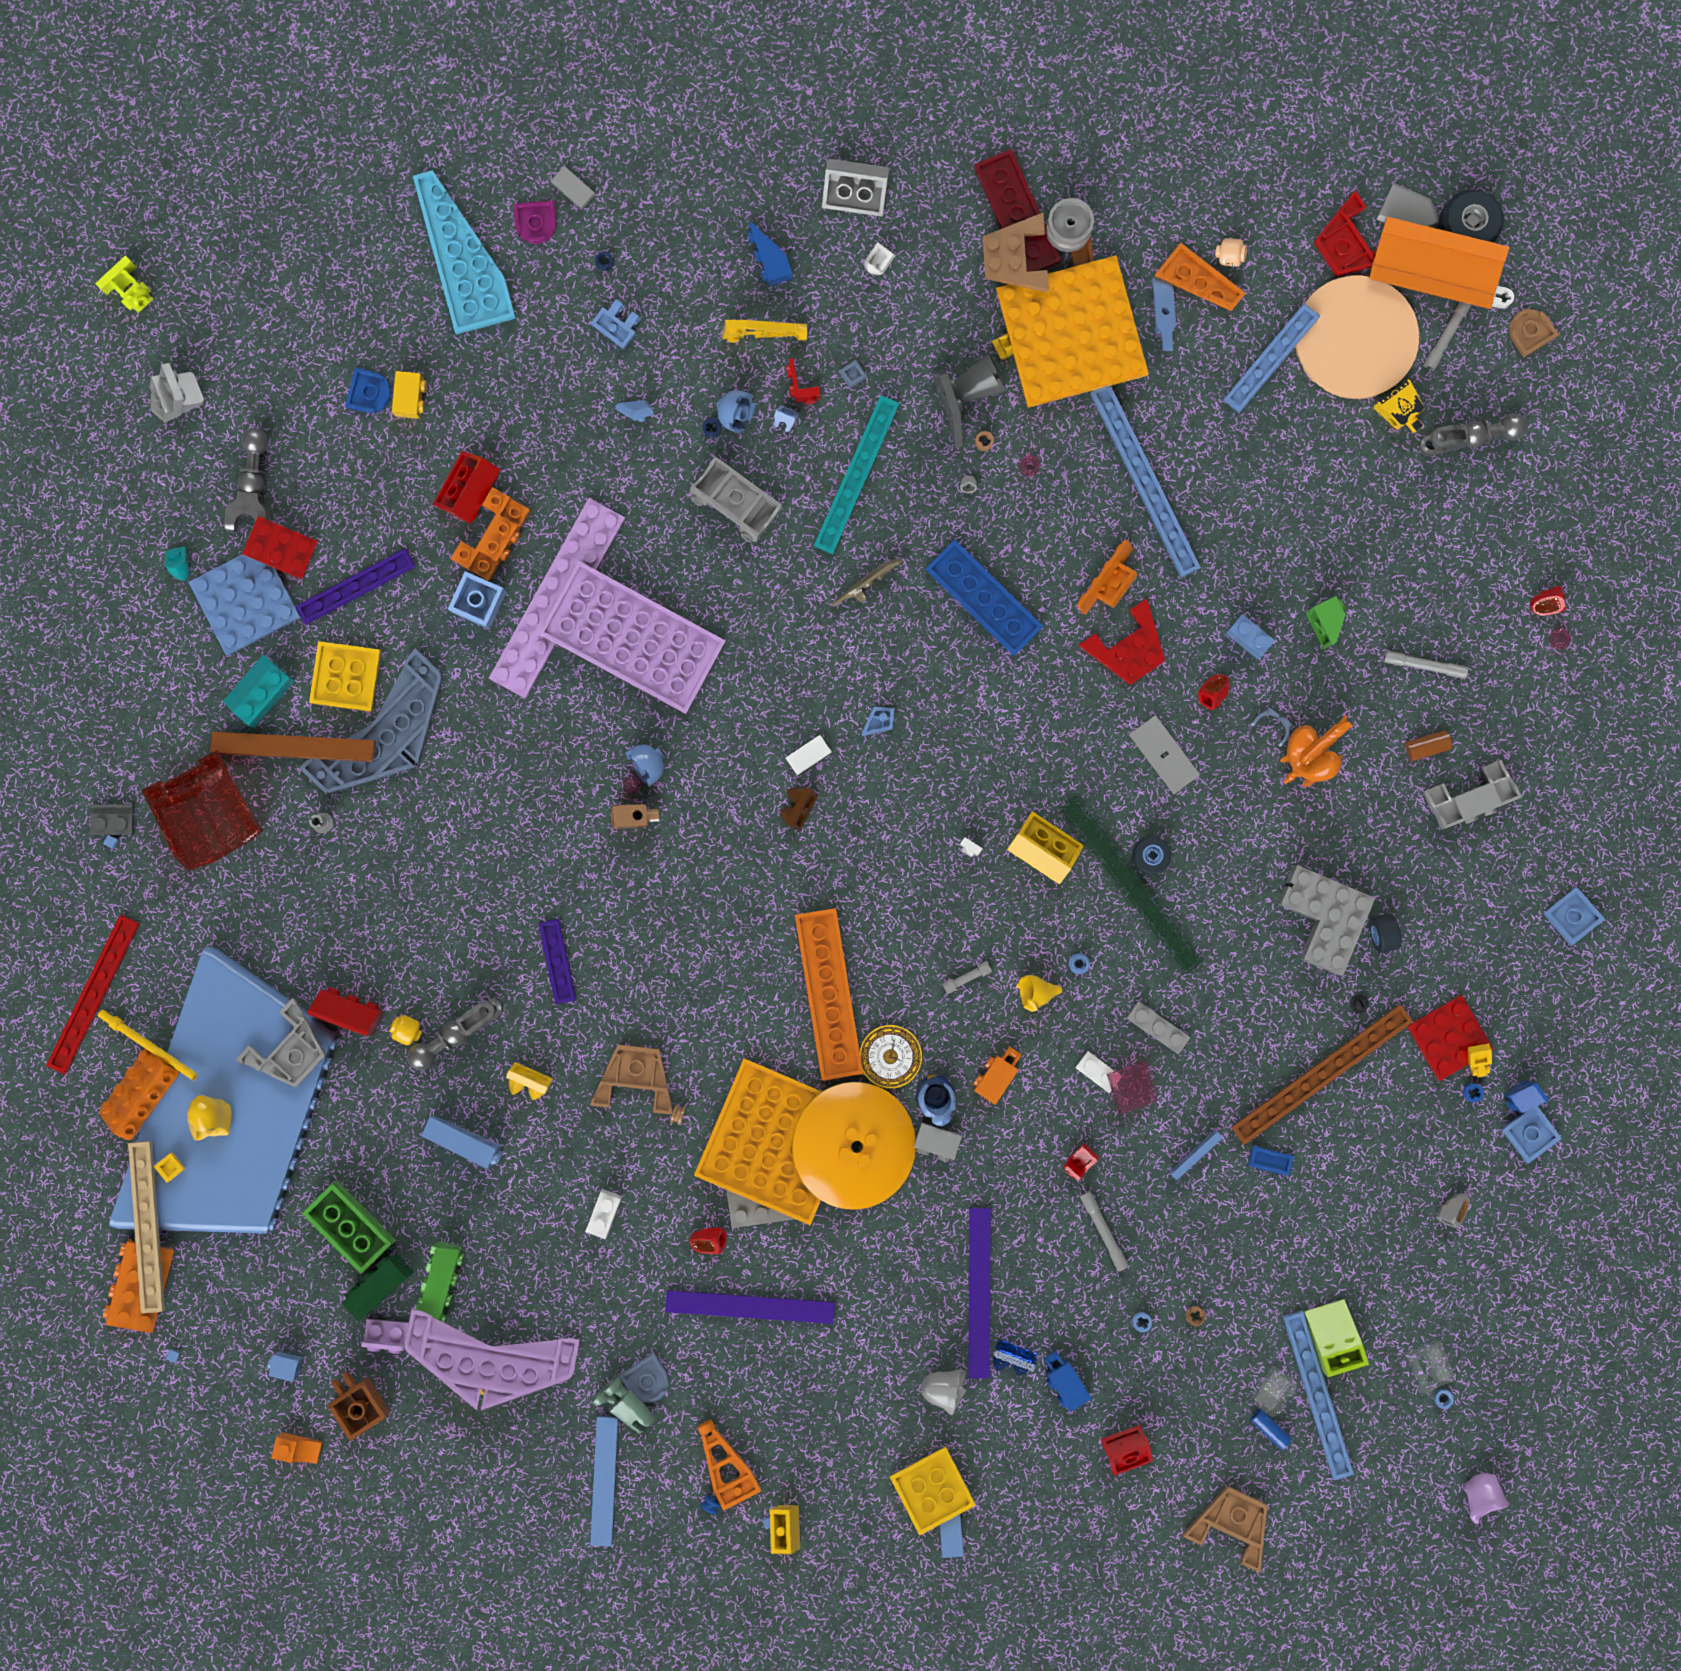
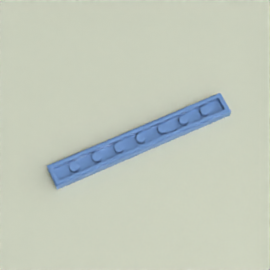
M1301 1310L1282 1316L1333 1480H1338L1354 1475L1304 1312Z

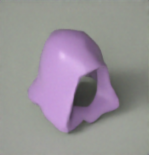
M1481 1473L1475 1475L1463 1487L1469 1499L1470 1518L1475 1524H1478L1479 1518L1490 1511L1504 1509L1509 1506L1495 1474Z

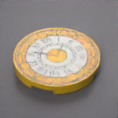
M885 1025L874 1029L865 1037L860 1048L863 1073L871 1082L884 1088H897L909 1083L917 1075L922 1062V1051L919 1042L911 1032L900 1026Z

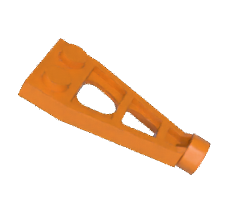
M710 1419L700 1424L697 1429L702 1437L713 1490L723 1511L761 1492V1487L753 1471L719 1433L713 1420ZM720 1444L728 1456L716 1462L711 1448ZM727 1463H731L739 1471L740 1476L728 1483H724L721 1480L720 1468Z

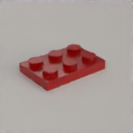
M257 516L242 555L302 579L317 541Z

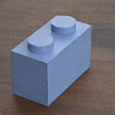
M1243 614L1238 617L1225 633L1256 659L1262 657L1275 641Z

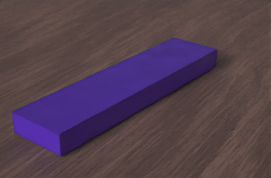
M555 919L538 923L555 1005L575 1001L576 995L560 920Z

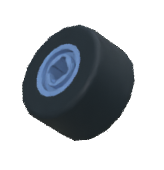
M1151 836L1143 838L1136 843L1132 851V860L1139 871L1145 874H1156L1168 867L1172 854L1166 841L1159 837Z
M1387 913L1371 917L1369 920V930L1375 950L1378 953H1385L1400 949L1402 944L1401 931L1395 916Z

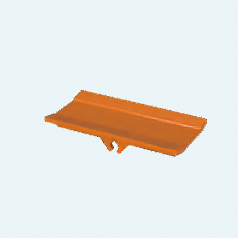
M1387 216L1369 279L1491 309L1510 247Z

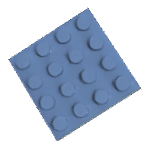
M240 555L189 582L227 656L301 618L277 570L244 555Z

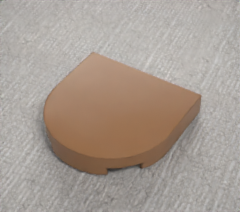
M1524 309L1518 312L1512 318V322L1509 325L1510 337L1523 358L1559 336L1547 315L1533 309Z

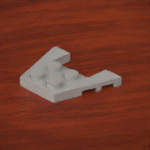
M292 998L279 1012L294 1026L289 1035L267 1059L254 1047L248 1045L236 1060L291 1086L298 1087L327 1055L298 1002Z

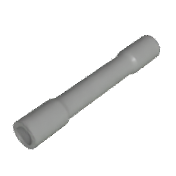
M1458 303L1437 344L1423 364L1425 368L1429 366V370H1435L1443 356V352L1463 317L1469 311L1471 304Z
M1388 650L1384 653V656H1386L1383 658L1384 663L1429 670L1466 679L1468 674V667L1452 663L1446 664Z
M1089 1190L1085 1194L1079 1195L1096 1225L1116 1269L1122 1271L1128 1268L1129 1264L1112 1236L1091 1191Z

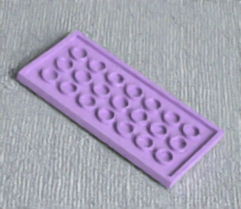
M580 561L577 562L539 632V635L685 714L689 710L725 643V640Z

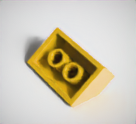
M1032 811L1007 850L1060 884L1073 867L1084 845Z

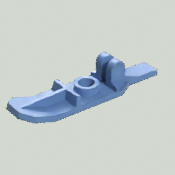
M1154 276L1151 280L1156 324L1154 331L1155 334L1161 335L1162 351H1173L1172 332L1176 327L1173 285Z

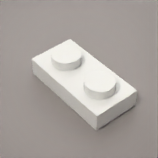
M1089 1051L1086 1052L1075 1067L1108 1093L1111 1092L1122 1077Z

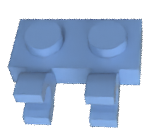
M616 299L608 311L602 308L590 324L625 350L636 335V332L632 329L635 328L641 319L633 311L625 323L616 318L625 308Z

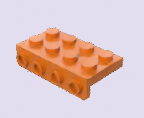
M147 1049L142 1050L134 1064L126 1071L124 1078L115 1086L108 1100L102 1104L98 1113L113 1134L126 1140L133 1139L175 1081L179 1072Z
M127 1239V1243H122L119 1256H123L121 1264H116L114 1276L117 1277L116 1285L111 1284L108 1297H112L110 1305L105 1306L103 1318H107L105 1325L153 1333L158 1312L141 1313L136 1242L132 1241V1239ZM160 1246L164 1291L174 1249Z

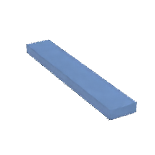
M1304 303L1224 398V401L1240 413L1316 323L1320 315Z
M597 1416L590 1543L592 1546H612L618 1418L616 1416Z

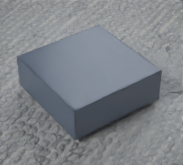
M856 359L839 370L840 375L850 389L867 378V375Z

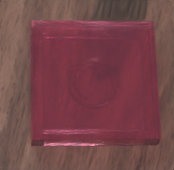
M1141 1061L1107 1074L1118 1114H1124L1158 1101L1146 1061Z

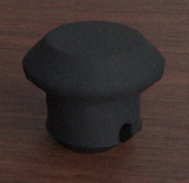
M1355 995L1350 1000V1007L1356 1013L1365 1012L1369 1006L1368 999L1364 995Z

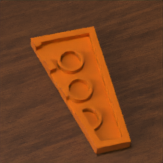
M1182 243L1178 245L1155 274V277L1230 311L1235 308L1245 295L1244 291Z

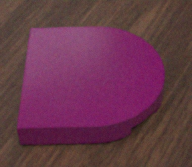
M554 200L513 204L515 227L519 236L524 241L526 240V242L528 241L531 244H541L553 236L552 234L555 233L557 226Z

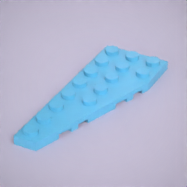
M429 171L414 175V183L456 335L516 319L504 276L435 173Z

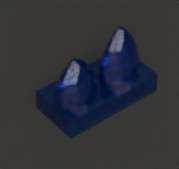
M997 1339L993 1355V1365L996 1372L1003 1370L1010 1363L1013 1364L1017 1376L1026 1374L1028 1371H1034L1037 1353Z

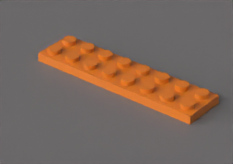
M836 908L795 915L821 1079L823 1081L863 1074Z

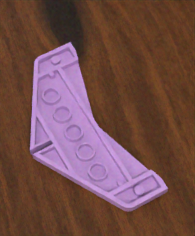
M412 1309L404 1347L412 1357L476 1410L480 1392L485 1390L481 1410L569 1380L574 1372L580 1340L564 1338L552 1341L490 1346L433 1318L423 1311Z

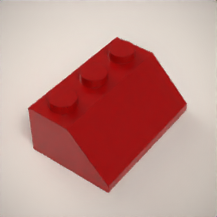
M461 451L432 505L471 524L477 517L482 503L485 501L492 485L497 481L501 470L482 457Z
M328 987V990L321 989L308 1009V1015L364 1036L375 1035L384 1012L379 1009L380 1005L369 1001L367 1004L359 1002V997L350 994L347 997L340 995V990Z

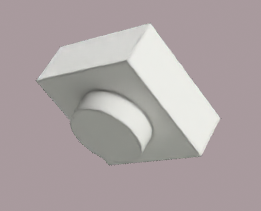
M965 837L960 843V846L963 847L961 851L970 857L973 854L978 856L983 849Z

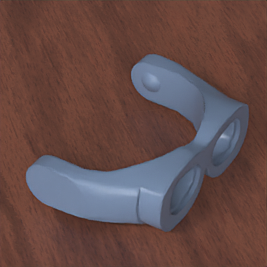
M1267 707L1266 710L1256 716L1250 726L1256 725L1257 721L1266 715L1278 718L1285 729L1284 737L1278 744L1281 747L1287 740L1290 728L1293 725L1274 710Z

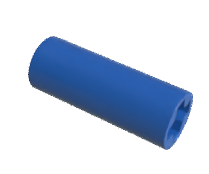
M1261 1408L1251 1416L1250 1420L1281 1450L1291 1443L1292 1438Z

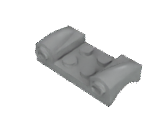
M716 456L703 475L690 487L691 500L699 506L701 504L705 506L710 504L740 526L741 536L748 542H757L782 508L779 502Z

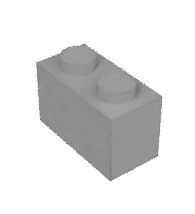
M921 1122L914 1147L917 1148L916 1152L928 1156L930 1152L936 1154L937 1159L949 1162V1159H955L962 1135Z

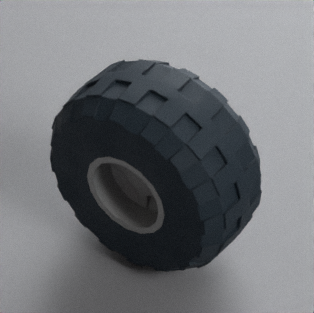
M1470 189L1459 192L1447 202L1440 213L1438 226L1440 230L1494 243L1503 229L1504 214L1501 205L1491 194L1482 190Z

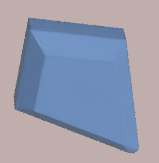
M645 400L615 405L617 411L634 421L644 422L646 417L654 415L652 408Z
M873 707L862 736L892 730L894 708Z

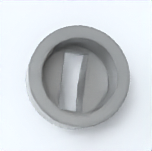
M970 475V477L964 476L961 479L960 489L962 492L973 493L977 490L975 477Z

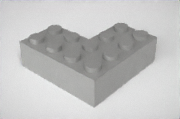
M1295 865L1292 867L1286 881L1287 884H1293V886L1283 888L1277 904L1315 920L1299 959L1336 975L1343 976L1375 898L1299 865Z

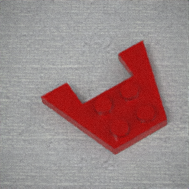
M1356 190L1314 241L1315 246L1336 277L1372 268L1377 251L1372 252L1351 221V218L1367 208Z
M1147 599L1129 610L1141 628L1107 650L1097 634H1094L1078 645L1130 685L1165 662Z

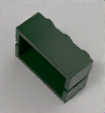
M389 1254L386 1258L382 1259L376 1265L378 1270L373 1269L360 1280L361 1285L359 1283L344 1294L346 1299L342 1304L358 1322L367 1316L413 1273L412 1269L398 1254H395L393 1257Z

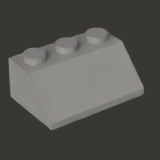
M828 159L822 208L883 217L890 167Z

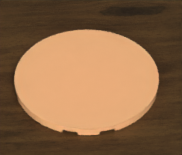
M1346 276L1324 284L1306 301L1305 304L1319 314L1320 318L1295 346L1296 353L1307 375L1327 392L1350 399L1374 397L1394 387L1412 367L1419 346L1417 319L1405 297L1391 285L1371 280L1368 276Z

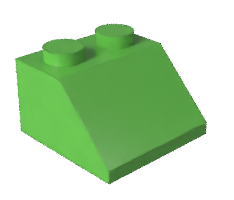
M1337 596L1314 606L1305 613L1324 650L1337 642L1346 615L1344 612L1346 610L1340 599L1338 600Z

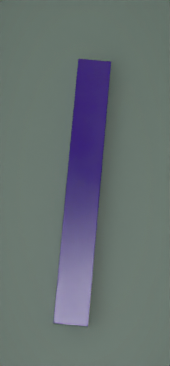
M969 1208L968 1378L990 1379L991 1208Z
M667 1290L665 1312L833 1324L835 1302Z

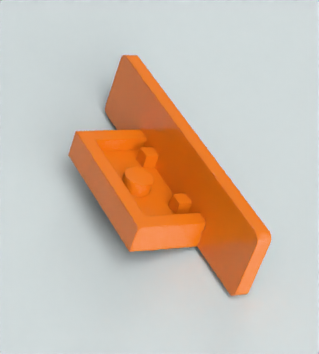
M1125 539L1122 544L1117 546L1115 554L1104 564L1099 576L1093 579L1088 591L1080 597L1077 606L1083 614L1086 615L1097 599L1114 608L1138 576L1136 571L1123 564L1133 551V547L1128 540Z

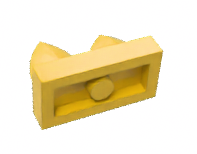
M516 1062L512 1065L506 1077L509 1079V1089L512 1095L520 1092L527 1086L532 1100L543 1096L553 1080L551 1077Z

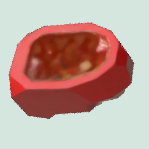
M1562 586L1542 591L1539 595L1533 597L1530 601L1531 610L1535 614L1542 616L1566 610Z
M1222 674L1215 675L1202 685L1198 691L1199 702L1205 708L1213 710L1220 706L1231 687L1229 677Z
M720 1227L702 1229L690 1235L689 1242L691 1248L699 1253L719 1254L723 1252L727 1244V1234L725 1229Z

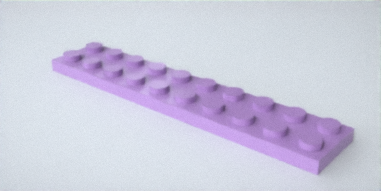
M588 498L489 677L490 680L526 699L556 643L539 635L542 626L577 562L580 561L597 570L625 521V517Z

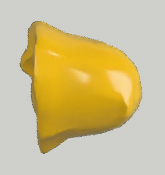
M202 1095L196 1096L191 1101L187 1111V1122L194 1140L199 1141L207 1136L229 1135L232 1120L231 1106L222 1099Z

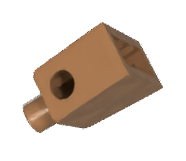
M646 804L611 807L612 829L646 827L647 822L659 821L658 809H647ZM633 813H641L642 818L635 820Z

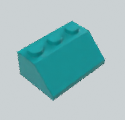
M263 654L223 702L243 722L255 728L295 680Z

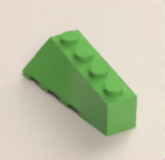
M438 1241L431 1246L430 1254L434 1255L427 1262L425 1271L429 1272V1275L422 1282L421 1293H423V1296L419 1297L416 1310L423 1311L443 1323L447 1319V1315H444L445 1308L450 1307L453 1295L450 1294L451 1287L456 1286L459 1274H456L458 1266L462 1265L465 1254L462 1253V1247Z

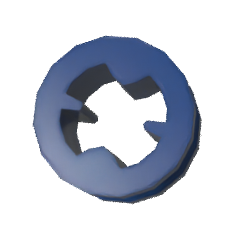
M1469 1083L1463 1089V1096L1467 1101L1479 1102L1484 1096V1090L1478 1084ZM1476 1087V1092H1478V1096H1473L1472 1098H1470L1469 1095L1471 1094L1468 1093L1469 1089L1474 1090Z
M705 1495V1502H702L700 1506L708 1513L716 1515L718 1513L717 1508L721 1507L719 1501L709 1495Z

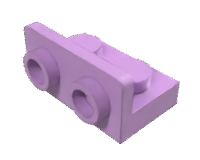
M367 1318L365 1338L361 1347H367L368 1351L374 1352L380 1351V1349H387L388 1353H401V1351L405 1350L404 1343L409 1322Z

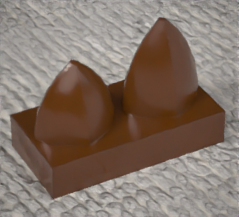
M806 787L787 789V794L795 806L780 810L786 824L799 832L819 796Z

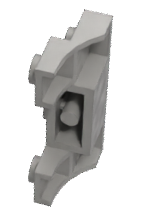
M1502 760L1480 768L1487 784L1455 797H1450L1444 783L1423 791L1430 810H1433L1441 830L1463 821L1466 824L1478 820L1477 816L1484 813L1485 816L1497 812V807L1522 798L1517 785L1508 774Z

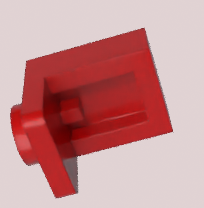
M1083 1143L1067 1159L1064 1168L1068 1175L1080 1181L1084 1173L1098 1161L1099 1156Z

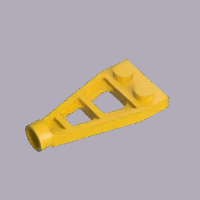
M725 320L722 339H727V342L736 343L744 335H755V338L794 336L797 340H807V324ZM746 329L755 330V331L746 332Z

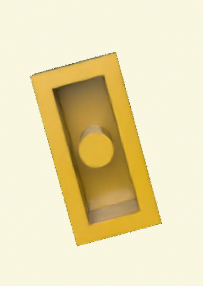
M396 371L392 413L395 417L420 419V414L424 413L425 402L422 400V393H426L427 381L424 380L421 373Z
M778 1505L770 1509L771 1554H792L800 1549L799 1505Z

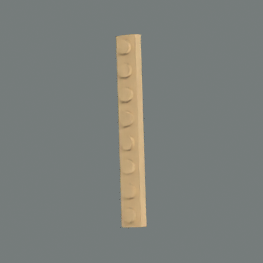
M152 1141L128 1143L141 1313L163 1312L165 1304Z

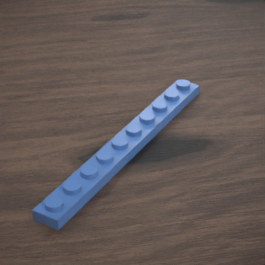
M1108 386L1092 391L1090 395L1180 577L1182 578L1200 569L1201 567L1112 387Z

